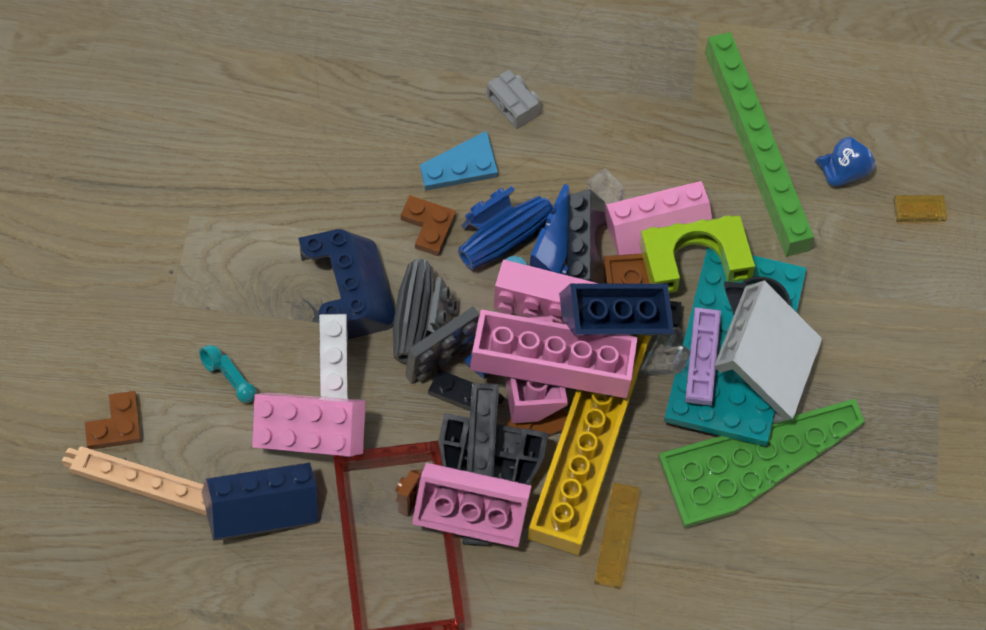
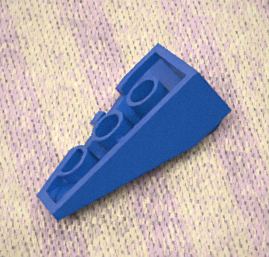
M563 185L555 201L552 214L549 213L545 229H541L530 256L531 267L563 275L568 274L566 259L569 185Z

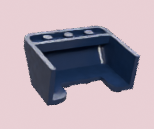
M335 229L298 238L301 261L330 257L341 299L324 303L319 308L318 315L347 314V340L386 331L393 327L395 310L378 249L373 240L343 229Z

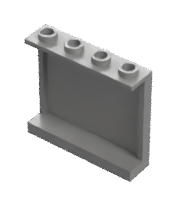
M761 281L745 287L714 367L720 373L733 369L775 410L772 420L773 424L790 420L796 414L798 403L804 392V387L822 338L766 281Z

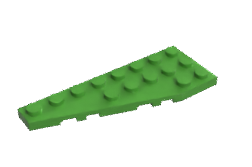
M856 399L794 415L793 419L772 423L767 446L719 436L659 453L658 459L683 527L688 528L737 513L862 427L865 421Z

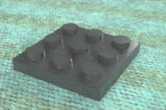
M474 306L409 349L405 376L411 384L417 380L420 382L431 375L433 369L438 366H446L452 361V356L458 352L463 354L473 346L480 315Z

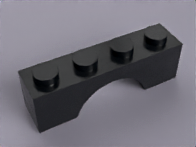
M591 189L569 195L568 276L595 283H605V267L598 256L595 244L597 226L605 224V201Z

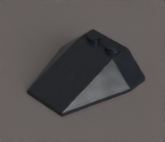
M444 413L439 436L443 467L467 472L470 418ZM497 424L494 478L530 485L544 460L549 433Z

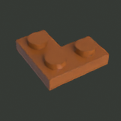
M409 195L400 216L402 221L422 227L415 243V249L439 257L456 217V210Z
M135 391L109 394L111 418L85 422L88 449L141 443Z

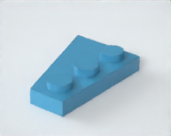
M487 131L420 164V173L425 191L496 178L498 172Z

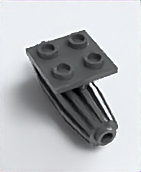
M415 259L414 262L412 261L408 264L398 291L393 322V357L396 361L404 364L408 361L409 349L428 336V332L434 333L452 321L453 314L457 313L458 308L457 300L453 298L450 288L447 287L442 277L436 278L434 292L433 267L424 259Z

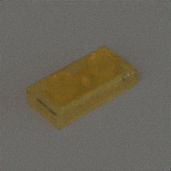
M895 195L893 199L896 222L946 221L947 212L944 195Z

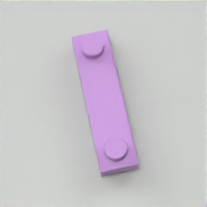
M695 308L685 402L712 405L715 377L714 365L717 356L721 314L719 310Z

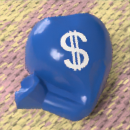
M849 136L844 137L835 145L832 154H825L823 157L819 156L816 158L815 163L823 170L828 184L837 187L868 176L874 169L875 159L867 147Z

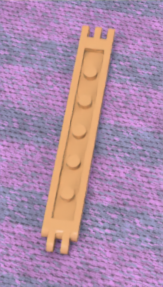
M79 447L78 450L68 448L65 453L68 457H63L61 461L62 465L69 467V472L207 516L201 493L203 484L85 447Z

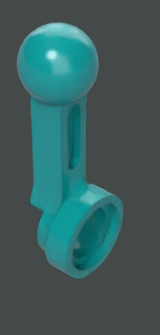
M206 345L200 348V360L208 371L212 372L219 369L235 389L236 397L240 402L250 403L254 401L255 394H257L255 386L246 382L227 354L222 356L220 350L215 345Z

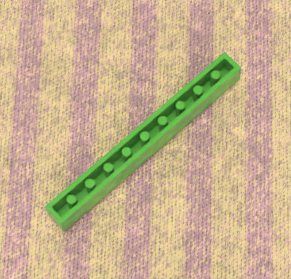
M728 32L708 37L705 55L784 254L788 257L808 252L814 239L813 233L732 33Z

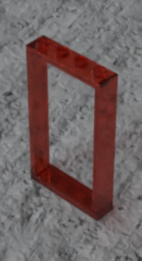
M439 440L364 449L363 454L354 456L333 455L354 630L363 629L343 472L432 461L434 465L442 466ZM442 531L454 619L369 630H465L452 533Z

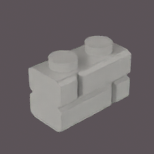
M507 70L499 77L488 82L486 89L487 97L515 128L518 129L526 124L527 121L538 116L540 99L535 92L528 91L521 76H515L510 70Z

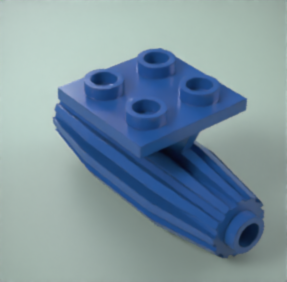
M511 186L505 191L503 188L495 191L490 195L491 198L485 204L483 201L475 204L470 209L471 211L465 215L466 220L462 224V228L465 230L472 225L479 230L458 249L462 262L467 268L473 270L500 258L530 238L546 223L549 213L552 214L553 206L547 198L537 196L511 207L510 195L514 192V188Z

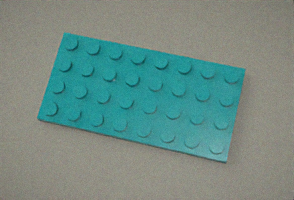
M707 247L664 422L767 446L775 410L733 369L720 373L715 368L712 405L685 402L695 308L721 311L716 360L734 317L724 289L726 277L721 260L712 249ZM752 255L755 265L753 277H768L782 284L789 294L790 307L797 313L807 267Z

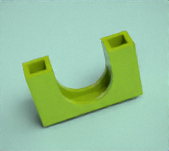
M740 215L723 216L712 220L701 219L687 224L676 223L661 228L650 227L641 231L639 244L650 284H668L669 293L678 291L680 281L674 255L679 249L688 245H703L712 249L721 260L726 281L740 282L753 277L755 265Z

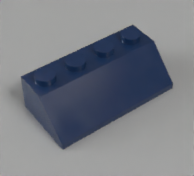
M570 283L559 293L562 319L574 336L674 334L668 284Z
M310 462L206 478L201 491L213 541L318 523L317 486Z

